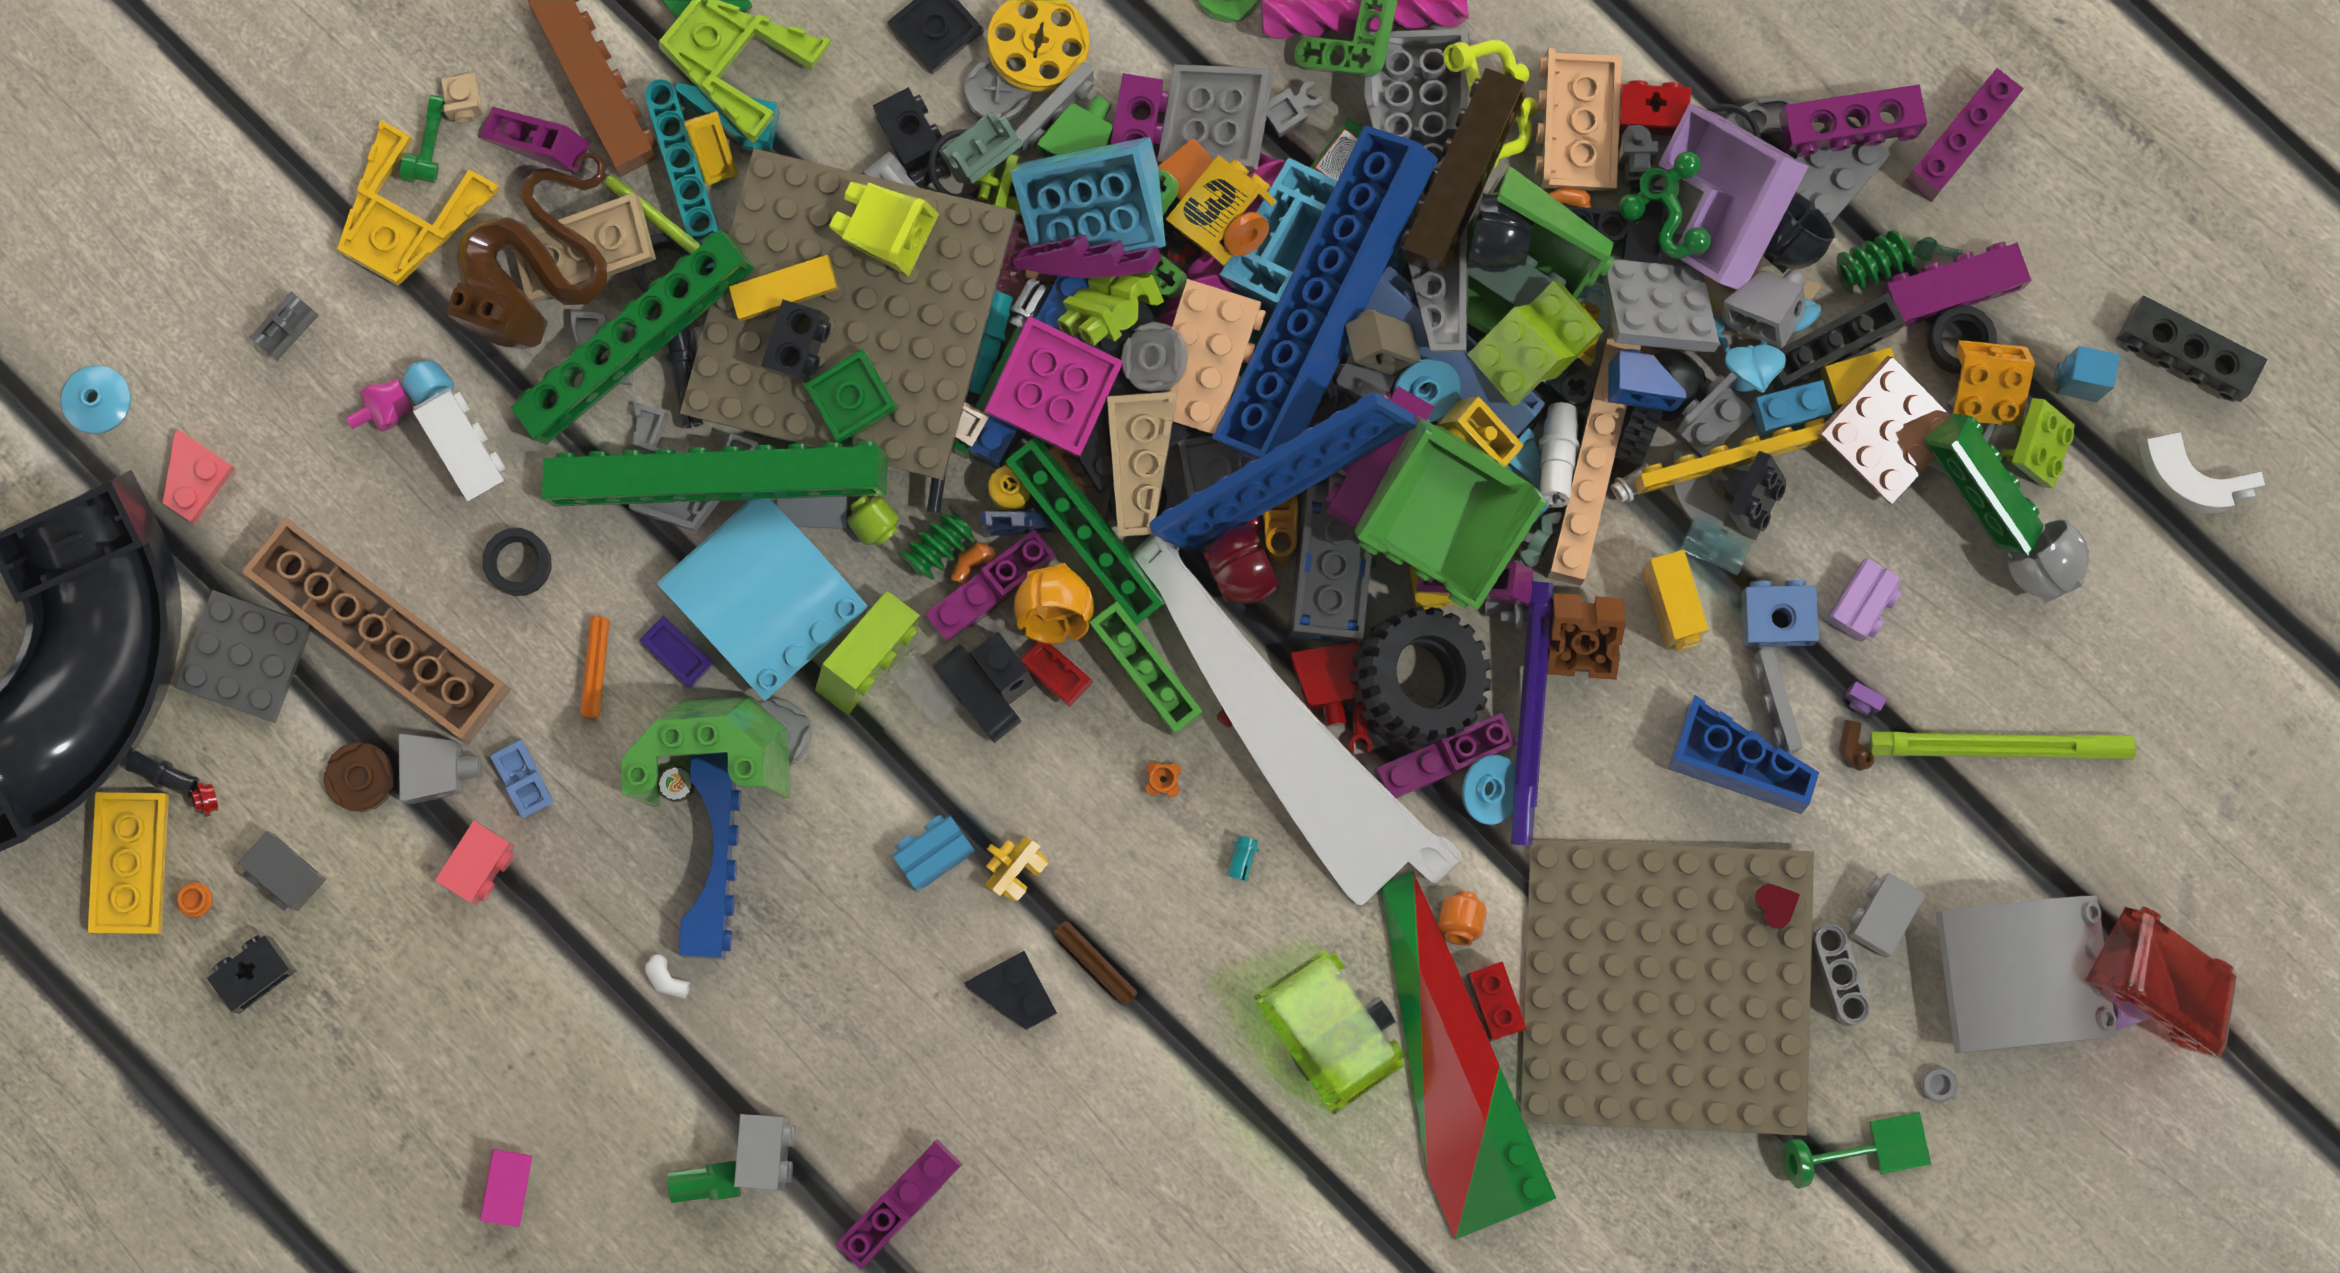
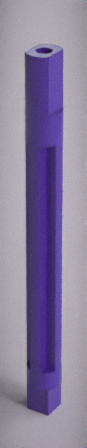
M1532 581L1531 601L1528 607L1512 803L1514 809L1511 844L1532 845L1553 609V583Z

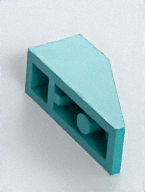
M676 83L675 90L679 99L701 116L717 111L724 133L737 144L742 145V149L753 152V149L772 151L780 116L777 102L752 98L774 112L773 120L755 143H753L697 86Z

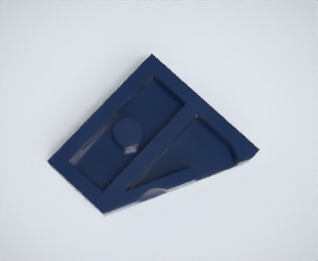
M1043 508L1025 509L1024 512H980L984 537L1029 534L1033 530L1037 533L1053 532V521Z

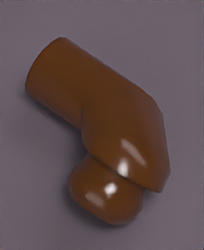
M1845 720L1839 746L1841 755L1852 768L1858 771L1871 768L1874 763V756L1871 752H1867L1858 742L1862 723Z

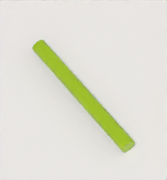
M614 175L608 176L605 180V186L619 197L636 193ZM640 196L647 220L690 254L701 246Z

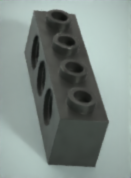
M1889 292L1784 346L1782 349L1780 348L1779 350L1785 355L1786 362L1783 370L1771 381L1775 391L1779 392L1789 389L1820 373L1825 366L1841 362L1897 333L1905 324V320Z
M2144 295L2134 303L2116 338L2124 342V347L2137 354L2144 352L2155 358V363L2169 370L2175 368L2186 374V379L2200 386L2206 384L2217 390V394L2221 398L2231 402L2236 400L2241 402L2250 395L2268 360ZM2153 329H2159L2165 334V343L2155 340ZM2184 345H2190L2196 350V359L2189 358L2185 354ZM2215 361H2221L2227 366V375L2220 374L2216 370Z

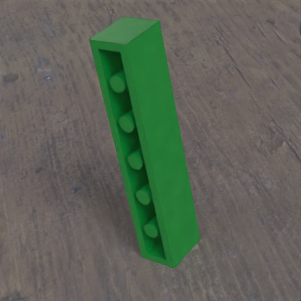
M1031 439L1005 461L1135 625H1138L1165 603L1159 590L1135 560L1132 553L1041 439Z

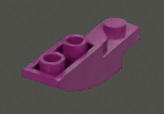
M1033 530L984 566L979 574L924 614V618L946 644L967 627L971 628L1015 594L1019 586L1027 578L1028 571L1045 568L1056 558V555L1040 535Z
M1500 713L1467 727L1464 731L1454 736L1439 740L1436 743L1384 764L1373 770L1377 780L1397 799L1471 767L1478 759L1486 755H1497L1517 745L1503 713Z
M937 1139L835 1245L861 1270L923 1208L963 1164Z

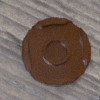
M361 742L344 745L333 753L327 762L328 765L326 772H324L323 780L327 794L335 804L349 811L367 812L376 809L389 798L394 789L396 773L392 760L383 750L374 745Z

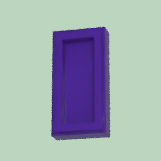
M664 615L639 640L689 689L714 665Z

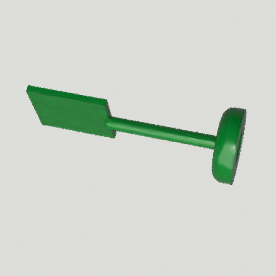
M1920 1112L1870 1121L1874 1144L1812 1156L1803 1140L1799 1138L1788 1139L1784 1145V1161L1791 1183L1798 1189L1808 1187L1813 1181L1814 1164L1875 1152L1880 1174L1931 1165Z

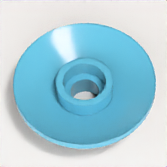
M1433 358L1423 359L1420 362L1411 364L1400 374L1394 386V391L1399 386L1434 406L1427 420L1428 422L1444 417L1457 403L1461 391V382L1456 370L1449 363ZM1428 383L1425 388L1419 389L1423 384Z
M89 366L77 371L66 382L61 395V406L66 419L75 428L91 434L105 433L117 427L127 416L131 404V393L125 379L113 369L104 366ZM97 392L98 397L96 401L89 403L87 401L88 394Z
M1486 755L1478 759L1469 768L1462 786V799L1468 814L1474 820L1489 825L1498 824L1506 820L1513 813L1514 805L1512 803L1516 765L1510 759L1501 755Z

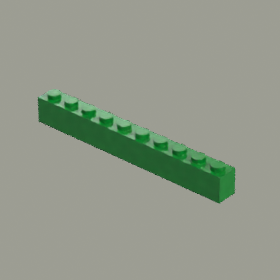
M870 441L857 442L855 447H843V444L834 442L823 443L822 448H810L805 444H790L788 449H776V447L771 445H757L755 450L742 451V448L736 446L722 447L719 452H709L708 449L700 447L689 448L688 453H676L672 449H656L655 454H643V452L638 450H624L622 455L611 456L607 452L592 451L589 452V456L577 457L574 453L560 452L556 454V458H543L541 499L557 507L887 495L888 454L877 446V443Z

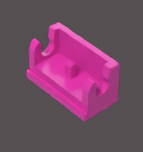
M492 1149L480 1221L520 1227L532 1155Z

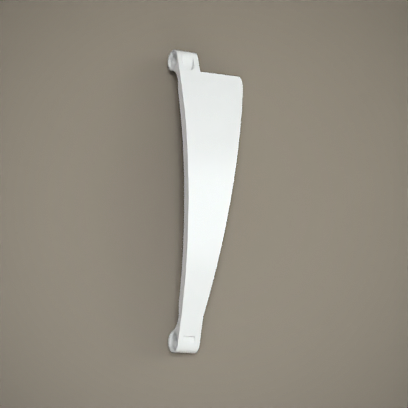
M1150 534L1134 550L1133 556L1159 590L1207 682L1260 770L1307 841L1346 895L1357 905L1365 904L1408 862L1428 880L1438 883L1462 861V855L1457 847L1447 838L1436 836L1426 829L1313 715L1241 634L1196 577L1186 568L1179 557V547L1154 534Z

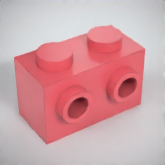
M473 821L435 881L472 904L477 905L480 900L484 902L495 887L492 881L499 870L504 872L511 864L515 855L512 853L515 845L480 823Z

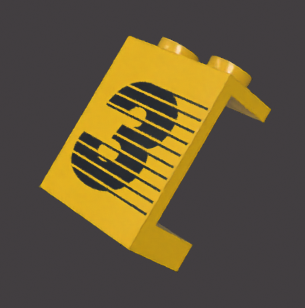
M1218 155L1166 220L1184 237L1224 266L1233 255L1219 242L1225 236L1229 225L1244 213L1257 196L1272 207L1277 201L1267 192L1270 185L1254 173L1250 178L1247 176L1250 171L1233 158L1229 163Z

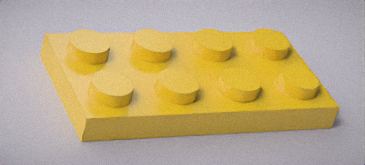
M95 792L88 933L162 935L169 794Z

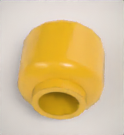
M1008 465L996 469L990 477L988 483L989 495L993 504L1000 510L1018 512L1025 509L1031 502L1032 494Z

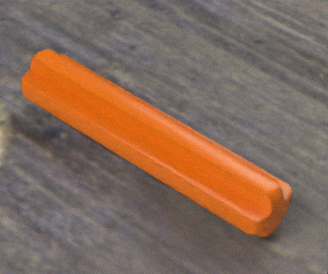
M592 616L589 622L580 715L587 719H598L601 712L610 624L609 619L603 616Z

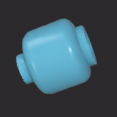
M433 360L418 361L411 364L407 368L402 381L404 393L415 406L448 387L452 391L454 390L452 378L440 364Z

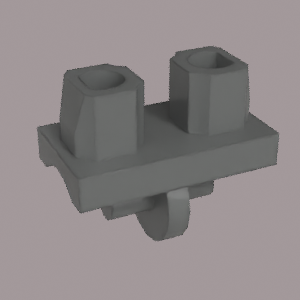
M1632 125L1624 131L1621 139L1622 146L1618 153V169H1624V185H1632L1633 182L1640 183L1642 175L1651 169L1658 153V141L1652 142L1651 133L1648 129L1641 125Z
M291 291L274 311L271 310L267 314L268 317L254 331L250 338L278 361L319 315Z

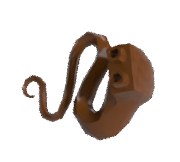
M587 152L581 155L574 164L577 167L584 159H594L597 163V174L591 179L581 180L551 168L536 169L523 180L519 194L534 220L585 258L590 266V278L581 285L571 284L563 277L547 248L524 223L511 217L478 222L462 235L457 253V265L461 283H458L457 288L453 289L448 303L449 310L447 315L477 337L499 346L522 350L541 344L548 322L520 286L502 269L497 261L498 252L506 247H513L529 264L546 292L563 305H588L607 285L605 258L595 244L544 211L533 198L534 187L542 180H552L583 191L597 187L605 178L606 164L596 153Z

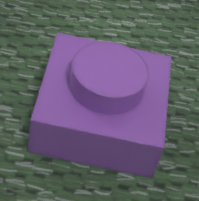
M1858 682L1853 683L1844 696V699L1851 702L1849 706L1853 710L1866 716L1869 713L1875 715L1881 711L1887 698Z

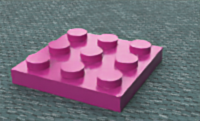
M1028 316L983 412L1079 457L1123 361Z

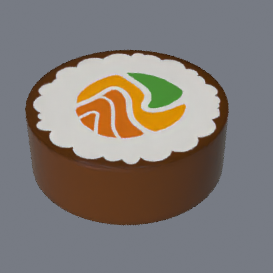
M674 766L667 768L662 772L658 780V788L661 795L671 802L685 801L694 790V784L690 780V773L682 767Z

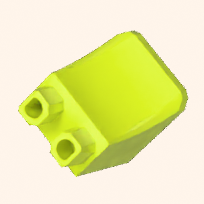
M850 182L844 199L857 207L852 217L837 211L829 227L841 236L848 245L909 277L939 213L923 199L901 194L872 183H868L866 186Z

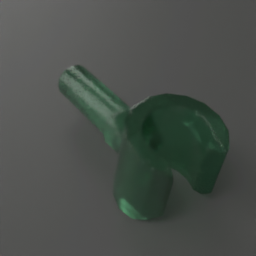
M1926 237L1916 243L1913 255L1918 259L1930 261L1933 253L1957 257L1964 254V251L1945 247L1938 244L1935 239Z

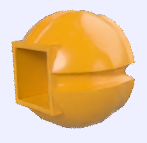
M1065 563L1028 571L1027 578L1019 586L1014 600V613L1018 629H1024L1026 637L1042 643L1063 644L1067 636L1073 641L1080 639L1088 632L1089 622L1094 614V601L1091 590L1081 577L1073 572Z

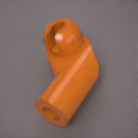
M1562 187L1548 193L1562 205L1592 208L1591 197L1584 190Z
M977 542L966 548L964 552H960L950 581L960 585L967 583L972 567L980 563L988 564L995 559V549L988 546L985 542Z

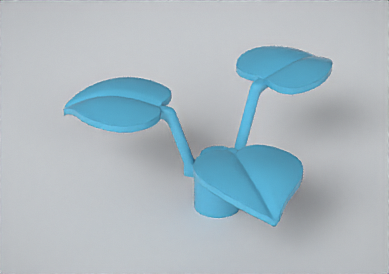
M1805 299L1806 311L1794 332L1801 331L1810 326L1819 317L1821 306ZM1713 314L1719 342L1726 355V365L1737 376L1732 384L1733 387L1741 392L1758 390L1764 393L1771 381L1783 370L1786 362L1784 353L1773 346L1767 345V342L1762 340L1760 345L1756 347L1749 345L1748 347H1737L1730 350L1726 337L1721 334L1725 329V321Z

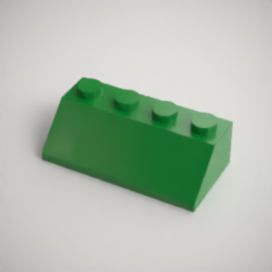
M1954 413L1924 437L1923 441L1997 548L2025 555L2030 554L2034 550L2044 527L2037 516L2040 514L2039 509L2030 499L2023 496L2019 490L2021 484L2012 472L2006 471L2000 462L2002 460L2000 452L1992 444L1987 443L1982 436L1983 428L1980 423L1972 416Z

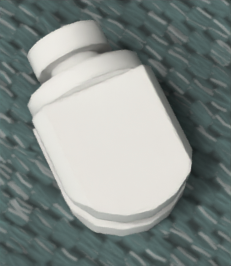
M1033 278L1029 279L1016 303L1010 309L1017 316L1016 318L1012 317L1009 324L1014 328H1017V326L1022 328L1028 316L1036 319L1052 288L1045 284L1041 285L1039 281Z

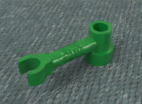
M430 95L420 153L418 156L404 153L400 167L401 181L414 183L415 180L436 183L439 163L432 162L439 125L444 113V97Z

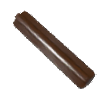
M1064 921L1055 929V936L1123 1005L1129 1004L1136 997V990L1068 921Z

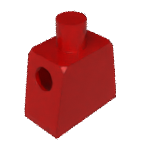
M1357 642L1291 652V664L1306 706L1309 710L1323 708L1326 727L1346 724L1343 704L1355 702L1352 693L1358 691L1357 684L1350 682V673L1357 670V665L1352 664L1353 655L1358 651Z

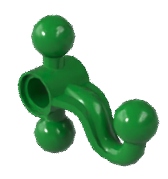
M1691 151L1678 154L1674 161V167L1667 172L1659 168L1647 170L1640 180L1641 192L1623 196L1618 206L1620 215L1624 219L1632 221L1641 218L1645 212V205L1652 200L1664 204L1669 212V216L1660 230L1659 245L1668 257L1674 259L1685 258L1691 254H1702L1709 249L1711 244L1709 232L1701 227L1690 229L1685 234L1684 243L1681 245H1676L1672 241V237L1682 220V208L1676 198L1679 192L1678 180L1696 176L1701 167L1699 156ZM1664 178L1666 181L1664 190L1659 194H1655L1654 184L1657 180Z

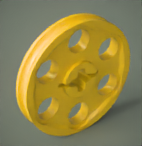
M1008 0L993 15L987 35V52L998 74L1010 84L1032 92L1056 90L1083 62H1086L1090 45L1089 31L1085 20L1079 11L1066 0ZM1023 5H1030L1035 8L1037 15L1034 18L1025 19L1020 16L1018 9ZM1059 12L1064 13L1069 17L1070 23L1063 27L1057 26L1051 20L1052 15ZM1040 26H1043L1042 44L1038 48L1037 57L1034 58V40L1038 36ZM1007 27L1013 31L1014 38L1010 41L999 40L995 34L996 30ZM1069 42L1075 43L1080 47L1081 53L1075 57L1067 56L1063 52L1062 46ZM1013 57L1020 58L1025 63V68L1018 72L1012 71L1006 65L1007 60ZM1051 65L1057 69L1059 75L1054 79H1046L1041 76L1039 69L1042 66Z

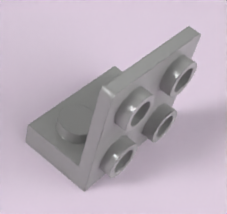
M1733 372L1726 378L1720 374L1706 388L1703 395L1704 400L1701 403L1697 399L1693 400L1683 410L1682 414L1684 416L1677 419L1680 426L1675 434L1700 458L1708 456V450L1721 446L1754 413L1730 389L1737 378Z

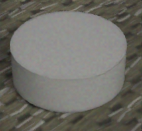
M1934 1066L1923 1073L1920 1086L1923 1094L1928 1099L1935 1102H1945L1955 1095L1958 1083L1952 1071L1941 1066Z

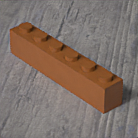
M528 0L620 177L657 159L652 148L658 144L649 127L643 130L640 127L637 119L642 117V114L634 99L626 100L621 91L627 86L618 69L610 70L606 60L612 57L603 40L596 42L592 36L591 31L595 30L596 27L587 10L580 13L576 2L580 0Z

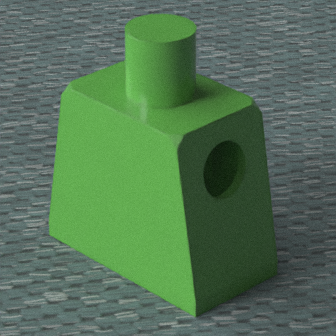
M1094 96L1086 110L1076 104H1070L1037 144L1038 154L1048 158L1110 145L1113 125L1104 119L1112 105L1099 96Z

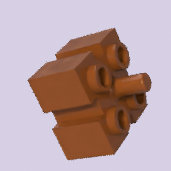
M1553 593L1548 675L1575 677V670H1588V678L1617 680L1620 661L1619 645H1622L1626 623L1623 598L1595 596L1594 603H1582L1581 595Z

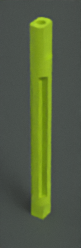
M1871 732L1869 739V749L1873 756L2134 760L2136 755L2134 735Z

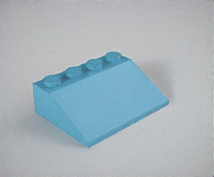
M1150 137L1028 161L1010 172L1030 247L1084 234L1090 247L1118 240L1122 241L1125 252L1157 246L1158 248L1165 246L1159 169Z

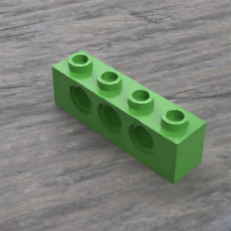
M1115 602L1089 622L1092 632L1175 738L1203 717L1202 709L1118 602Z

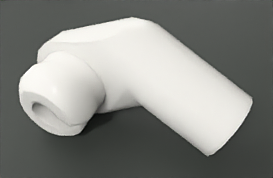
M656 954L651 956L649 962L645 965V973L654 989L660 993L686 999L691 982L672 978L667 970L668 961L663 955Z

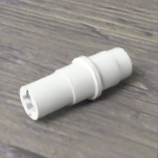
M1564 402L1554 403L1548 407L1543 437L1539 441L1538 449L1541 452L1539 491L1547 500L1546 506L1563 507L1569 504L1572 473L1575 469L1576 456L1580 451V443L1577 440L1579 423L1577 422L1578 409L1574 405Z

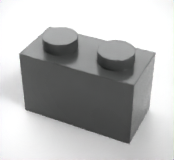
M268 831L259 838L238 862L246 870L242 875L257 888L263 884L272 892L268 898L284 911L288 907L299 911L326 880L324 876L279 837Z

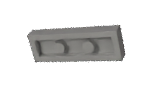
M1085 62L1015 131L1018 138L1024 144L1020 147L1023 152L1030 145L1035 148L1039 140L1046 133L1045 130L1061 116L1067 107L1077 98L1080 100L1085 98L1093 89L1094 70Z
M1770 647L1759 650L1754 655L1755 661H1752L1751 664L1755 679L1762 681L1765 694L1762 695L1764 710L1767 715L1772 714L1775 728H1772L1774 743L1777 748L1782 747L1789 754L1797 752L1803 748L1774 649Z

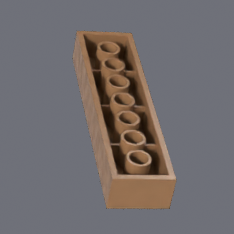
M287 517L282 520L242 570V573L467 744L472 741L512 690Z

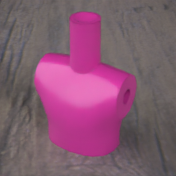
M396 378L386 383L373 384L364 388L360 392V396L365 408L347 416L346 419L352 429L372 420L379 431H386L397 425L402 416L413 411V407Z

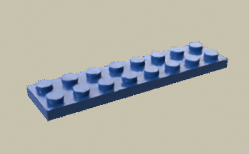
M1376 392L1367 394L1348 408L1333 413L1320 424L1305 429L1301 435L1287 443L1277 445L1271 452L1261 458L1252 460L1233 474L1220 478L1214 485L1201 492L1192 494L1189 499L1179 505L1164 510L1160 516L1154 518L1149 523L1151 532L1193 554L1214 542L1217 536L1226 529L1248 523L1417 427L1415 417L1412 413Z

